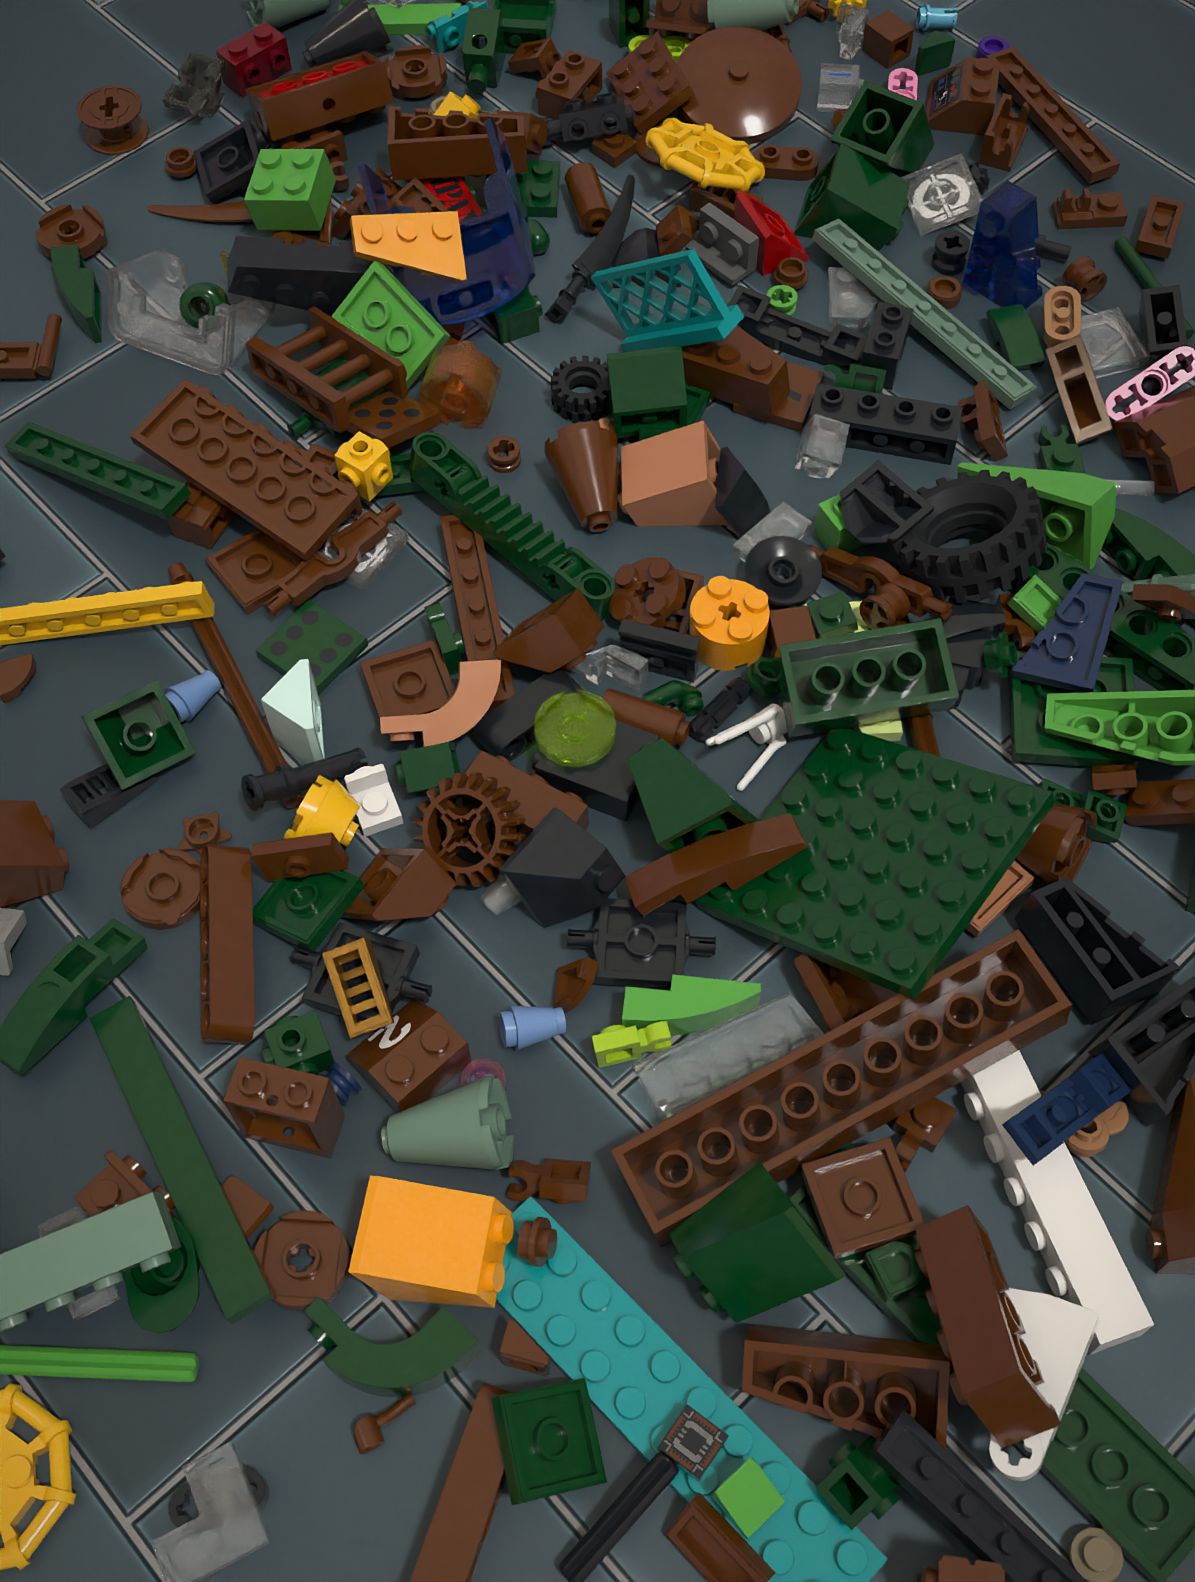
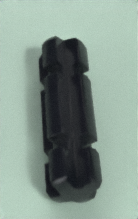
M740 677L734 678L726 686L728 690H722L702 710L703 715H697L690 722L689 734L699 742L706 741L714 733L712 729L719 728L738 708L736 704H742L750 696L751 687L748 682H745Z

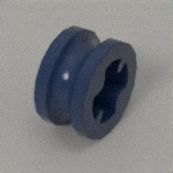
M333 1062L329 1066V1074H321L320 1076L330 1078L340 1104L346 1107L350 1103L349 1096L353 1093L359 1094L362 1088L348 1071L338 1063Z

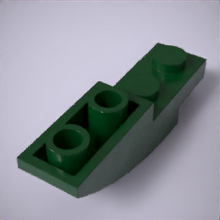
M1115 509V517L1103 547L1116 560L1119 568L1127 573L1133 581L1152 579L1155 574H1161L1163 577L1195 574V555L1182 544L1145 520L1123 510ZM1183 619L1195 629V619Z
M114 918L89 940L77 935L34 979L0 1026V1062L19 1076L28 1071L87 1017L84 1005L147 949L145 937Z

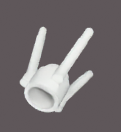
M770 704L746 721L718 733L705 742L709 747L714 744L719 745L749 731L751 737L757 743L763 744L766 742L769 744L737 784V790L743 791L775 751L787 743L783 736L788 732L784 711L777 704Z

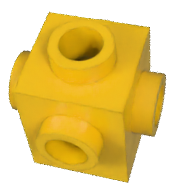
M359 431L348 442L342 444L335 454L340 482L343 480L350 482L357 488L360 496L369 502L393 479L390 453L386 445L382 441L375 438L372 439Z

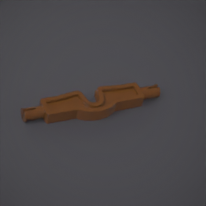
M392 501L376 515L372 511H368L354 523L333 535L330 544L338 557L330 560L318 553H314L308 561L303 560L293 571L277 583L280 591L262 604L265 611L274 617L275 614L290 602L296 607L300 606L323 586L336 583L349 576L359 565L362 555L388 535L387 525L403 514L399 505Z
M808 545L817 554L824 576L847 586L857 593L867 592L872 588L873 581L876 583L877 589L884 583H892L900 587L908 596L911 606L909 613L922 617L928 612L946 620L952 612V604L932 597V589L929 586L900 575L893 566L882 559L872 556L860 558L833 546L823 551L813 545Z

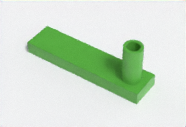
M342 0V5H339L338 11L350 0ZM461 3L373 4L367 6L369 9L375 8L388 35L426 34L425 27L428 26L431 20H436L444 15L452 18L451 12L460 8Z

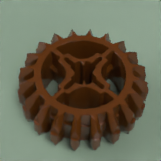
M463 772L455 773L453 780L442 778L438 781L439 789L430 788L426 791L430 802H420L417 805L420 811L424 813V817L416 818L412 822L416 826L422 827V834L416 835L413 840L418 843L424 842V850L453 880L455 879L456 886L465 887L471 882L472 886L479 887L485 885L486 879L489 882L499 880V868L518 848L514 843L524 841L527 837L522 832H517V825L524 824L527 819L523 816L515 817L513 812L519 808L521 803L518 800L507 802L511 789L507 786L497 789L498 779L495 777H487L484 780L482 773L473 772L468 777ZM464 795H470L480 800L483 804L479 808H473L469 811L466 807H459L455 801ZM493 821L495 823V837L491 829ZM445 824L447 826V837L445 835ZM469 848L474 853L479 852L484 859L477 864L462 860L457 854Z

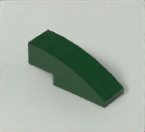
M78 244L50 247L55 276L73 319L94 343L102 342L101 290L93 268L86 267Z

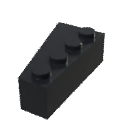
M236 236L227 261L228 293L307 311L315 306L327 315L332 316L373 261L355 257L353 242L339 241V246L318 245L317 240L303 239V242L298 244H287L284 238Z

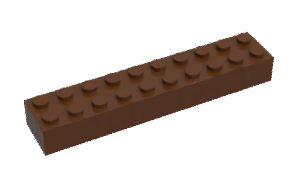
M1018 929L931 976L915 1000L898 994L610 1151L659 1246L662 1247L672 1241L669 1236L672 1230L759 1162L763 1164L777 1183L800 1171L801 1164L828 1156L1066 1025L1072 1004Z

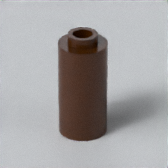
M580 162L567 170L565 183L581 229L588 234H597L606 223L611 210L596 168L590 163Z
M611 688L605 691L597 713L659 735L660 739H665L675 748L677 745L684 746L691 726L690 723L685 722L686 713Z

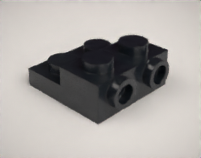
M249 119L193 151L205 195L212 203L229 196L240 187L246 194L260 149L271 147L265 132L261 128L256 130Z

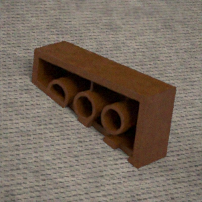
M389 106L387 146L393 181L404 180L410 182L414 177L417 179H448L456 176L482 177L488 174L514 175L519 172H528L524 116L480 113L477 118H469L466 114H463V111L452 110L446 116L431 115L430 109L416 108L415 114L401 113L400 106Z
M749 1324L744 1340L742 1391L803 1414L806 1412L831 1420L833 1425L851 1431L853 1428L879 1438L893 1415L905 1410L946 1449L950 1361L945 1356L940 1344Z

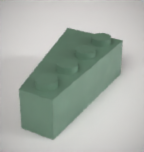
M148 1193L0 1254V1332L29 1321L27 1313L45 1306L48 1313L77 1301L74 1293L93 1286L96 1293L124 1281L123 1272L139 1265L142 1273L171 1262L169 1253L181 1248V1244L163 1193Z

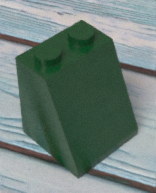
M864 80L830 138L831 143L839 146L842 143L867 158L889 167L914 173L920 171L935 145L923 103Z
M841 143L808 187L794 233L801 237L813 238L816 229L840 219L875 250L880 251L888 240L894 241L903 227V222L900 219L909 204V199L906 197L910 183Z
M663 738L644 744L639 751L627 757L656 842L670 853L704 838L760 821L700 767Z
M761 1162L669 1233L671 1240L678 1250L672 1255L676 1265L688 1280L697 1276L704 1284L699 1288V1291L710 1307L716 1313L724 1308L735 1323L839 1281L846 1275L807 1220Z

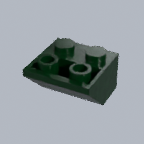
M681 345L607 354L609 409L612 426L618 438L639 436V424H676V429L687 426V397Z

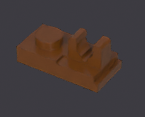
M1083 188L1081 196H1072L1071 190L1065 189L1062 196L1057 197V200L1052 203V210L1058 230L1124 227L1128 217L1121 193L1090 194L1088 188Z
M985 380L977 382V386L973 387L974 395L961 400L958 405L963 407L962 413L966 415L961 418L962 423L967 430L975 429L974 436L981 451L986 449L995 462L1007 457L1008 453L997 400Z

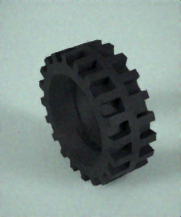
M980 470L978 476L969 477L967 471L960 472L957 479L946 481L942 477L936 480L937 486L931 489H927L924 486L917 489L916 492L934 507V511L896 544H892L900 575L929 586L932 589L933 596L937 599L944 601L947 596L956 597L957 603H966L967 596L979 594L981 600L990 598L989 591L1000 588L1003 592L1012 589L1011 581L1015 578L1022 581L1026 580L1030 576L1028 567H1039L1042 563L1041 553L1047 550L1046 532L1036 489L1033 486L1027 488L1026 480L1022 477L1011 481L1009 472L1002 471L995 477L990 476L989 470ZM975 530L998 532L995 536L981 543L961 548H939L945 541L959 534Z

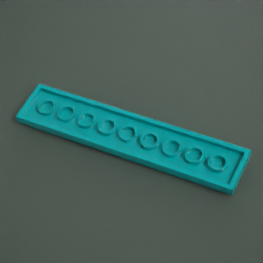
M530 1196L512 1213L514 1231L511 1241L506 1244L503 1260L505 1281L502 1290L497 1293L496 1303L528 1334L570 1381L586 1379L590 1402L647 1462L656 1453H659L657 1447L687 1404L729 1436L699 1482L677 1466L679 1472L669 1483V1486L687 1505L701 1493L776 1572L768 1582H869L888 1558L857 1527L851 1530L818 1492L817 1486ZM538 1217L548 1218L551 1228L557 1232L556 1251L551 1259L547 1258L546 1263L542 1267H533L529 1261L521 1260L519 1257L518 1239L520 1230L527 1220L535 1221ZM752 1456L783 1497L785 1503L747 1539L712 1496Z

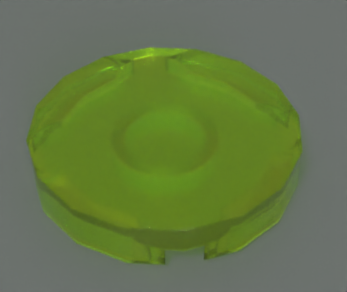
M576 690L577 693L566 694V691L554 694L542 703L535 714L534 736L539 750L549 760L562 766L582 767L596 763L608 754L615 742L616 721L612 707L601 696L586 690Z

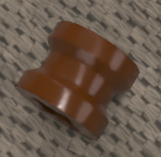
M1089 256L1077 258L1066 268L1062 276V282L1066 286L1078 291L1081 302H1086L1097 296L1103 290L1108 280L1107 275L1101 269H1095V262Z
M892 583L881 585L875 591V594L869 595L864 599L859 607L863 621L872 630L894 626L895 622L903 619L909 614L911 609L906 593Z

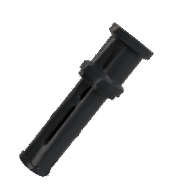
M357 747L350 751L294 768L281 764L276 766L273 772L256 777L253 774L244 775L241 780L242 793L248 807L256 812L262 810L264 804L280 799L286 802L294 800L299 795V791L310 789L311 785L315 784L318 775L330 781L339 780L361 767L368 766V762L351 764L353 761L366 758L363 750Z

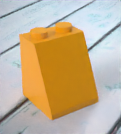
M370 1176L348 1272L390 1300L495 1308L497 1293L502 1290L505 1281L503 1260L506 1244L511 1241L514 1231L512 1212L492 1196L381 1176Z

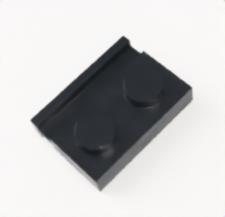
M622 619L618 630V635H620L618 641V664L694 683L698 672L700 637Z

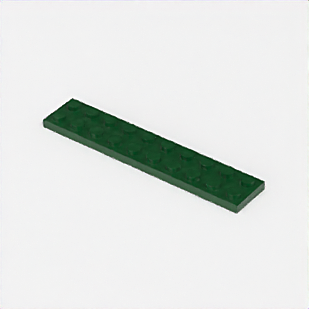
M849 1143L848 1145L844 1146L838 1153L856 1147L852 1143ZM804 1184L789 1199L828 1249ZM919 1209L924 1223L930 1222L931 1220ZM917 1234L894 1241L908 1244L915 1250L920 1249ZM881 1246L836 1259L840 1267L913 1341L940 1344L937 1331L943 1328L941 1320L935 1316L928 1303L926 1290L931 1288L929 1278H926L923 1273L912 1291L885 1302L863 1258L865 1253ZM950 1361V1374L955 1371L952 1361ZM1081 1367L1061 1418V1425L1058 1426L1054 1439L1049 1444L1040 1470L1097 1528L1103 1529L1121 1547L1122 1553L1151 1582H1165L1195 1547V1477ZM1024 1440L1014 1443L1030 1459L1032 1453L1024 1449Z

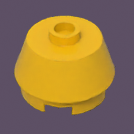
M318 775L315 784L311 785L296 812L291 830L288 828L283 839L332 832L340 844L348 847L359 827V824L353 822L361 805L337 779L332 782Z

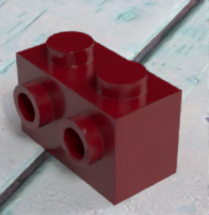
M267 22L216 50L223 83L241 98L247 96V88L275 80L292 70L286 37Z

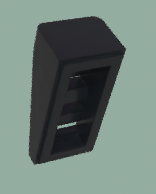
M104 764L70 781L60 788V791L70 807L91 829L158 781L156 775L154 774L121 791L112 781L114 777L107 764ZM105 786L109 792L102 794L99 790ZM91 795L95 798L89 802L86 801Z

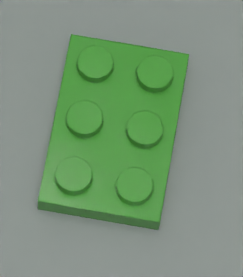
M375 260L332 315L336 321L392 357L399 359L407 371V390L451 337L381 262Z

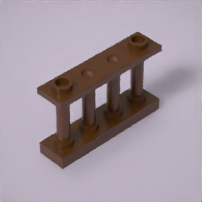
M315 306L309 309L312 329L278 347L271 346L257 336L245 342L253 374L338 433L351 427L348 413L350 405L381 387L386 386L401 397L408 395L406 384L407 371L399 359L392 357ZM317 342L325 346L323 349L299 362L289 358ZM339 356L348 361L320 377L311 373ZM361 371L370 376L343 392L333 388L335 385Z

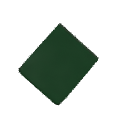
M937 30L932 32L918 48L915 73L920 76L948 67L952 61L955 39Z

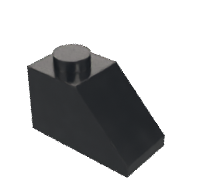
M1180 286L1143 289L1140 300L1139 320L1142 344L1149 356L1167 354L1176 348L1188 347Z

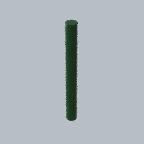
M1121 236L1116 239L1114 246L1145 289L1162 287L1127 237ZM1184 317L1186 337L1189 339L1194 335L1195 330Z

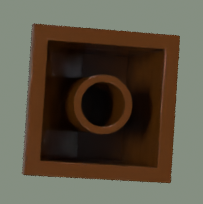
M0 800V907L63 890L64 872L69 871L68 858L62 847H56L53 841L54 830L51 820L47 815H41L35 801Z

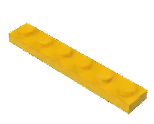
M197 581L0 608V646L214 617L215 604L204 583Z

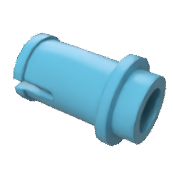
M925 4L923 8L919 7L917 9L916 27L921 28L922 31H927L928 28L955 29L957 8H930L929 4Z

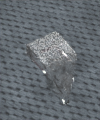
M615 645L606 646L587 653L586 659L571 669L596 685L607 674L638 693L648 683V659Z

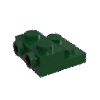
M527 161L528 172H519L514 175H486V178L491 179V181H484L483 195L484 202H490L491 216L516 217L521 213H525L527 217L557 218L560 161Z

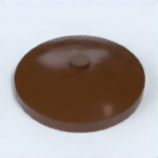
M737 26L709 31L693 40L684 49L677 61L679 68L695 95L677 108L686 123L705 126L706 123L711 124L714 130L735 141H744L749 145L764 141L779 133L791 121L797 110L802 89L801 72L797 61L783 43L763 31Z

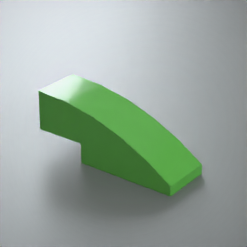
M672 974L671 991L626 986L622 1025L626 1026V1028L636 1025V1029L639 1030L656 1022L667 1021L671 1036L708 1030L757 1010L761 994V983Z

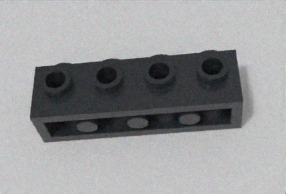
M817 383L809 415L806 441L951 465L963 407Z

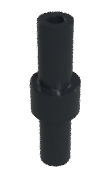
M1007 229L1004 230L1001 243L1026 249L1027 254L1040 257V254L1068 260L1072 248L1071 246L1045 240L1046 236L1032 233L1030 236Z

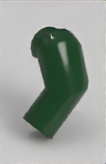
M677 680L669 681L642 694L644 700L663 706L669 703L681 706L687 715L698 714L704 707L700 690L697 687Z

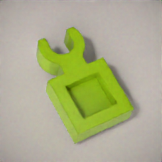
M667 1021L656 1022L639 1030L636 1029V1025L627 1028L624 1025H613L603 1029L600 1034L592 1036L599 1068L642 1058V1053L660 1052L672 1048Z

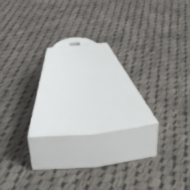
M1009 1288L1010 1290L1005 1292L1013 1302L1026 1331L1025 1334L1020 1336L1027 1345L1033 1360L1038 1363L1045 1381L1036 1387L1049 1405L1052 1404L1054 1406L1059 1421H1061L1098 1326L1099 1313L1049 1294ZM1058 1426L1024 1439V1449L1031 1452L1032 1455L1030 1459L1021 1458L1018 1466L1009 1464L1008 1454L1001 1451L1002 1445L991 1433L989 1450L996 1470L1002 1476L1013 1481H1024L1035 1476L1042 1466L1049 1444L1053 1441Z

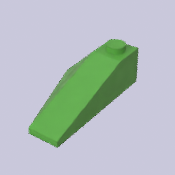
M963 462L957 466V478L958 473L967 471L968 477L978 476L980 470H989L990 476L995 477L1002 471L1009 472L1011 481L1019 477L1024 478L1027 488L1033 486L1040 500L1046 542L1064 554L1073 557L1078 563L1089 570L1094 567L1115 517L1117 483L1077 472Z
M1195 690L1047 694L1045 732L1173 766L1195 765Z

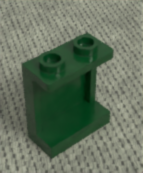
M494 0L492 9L501 10L506 54H514L521 43L551 38L556 14V0Z

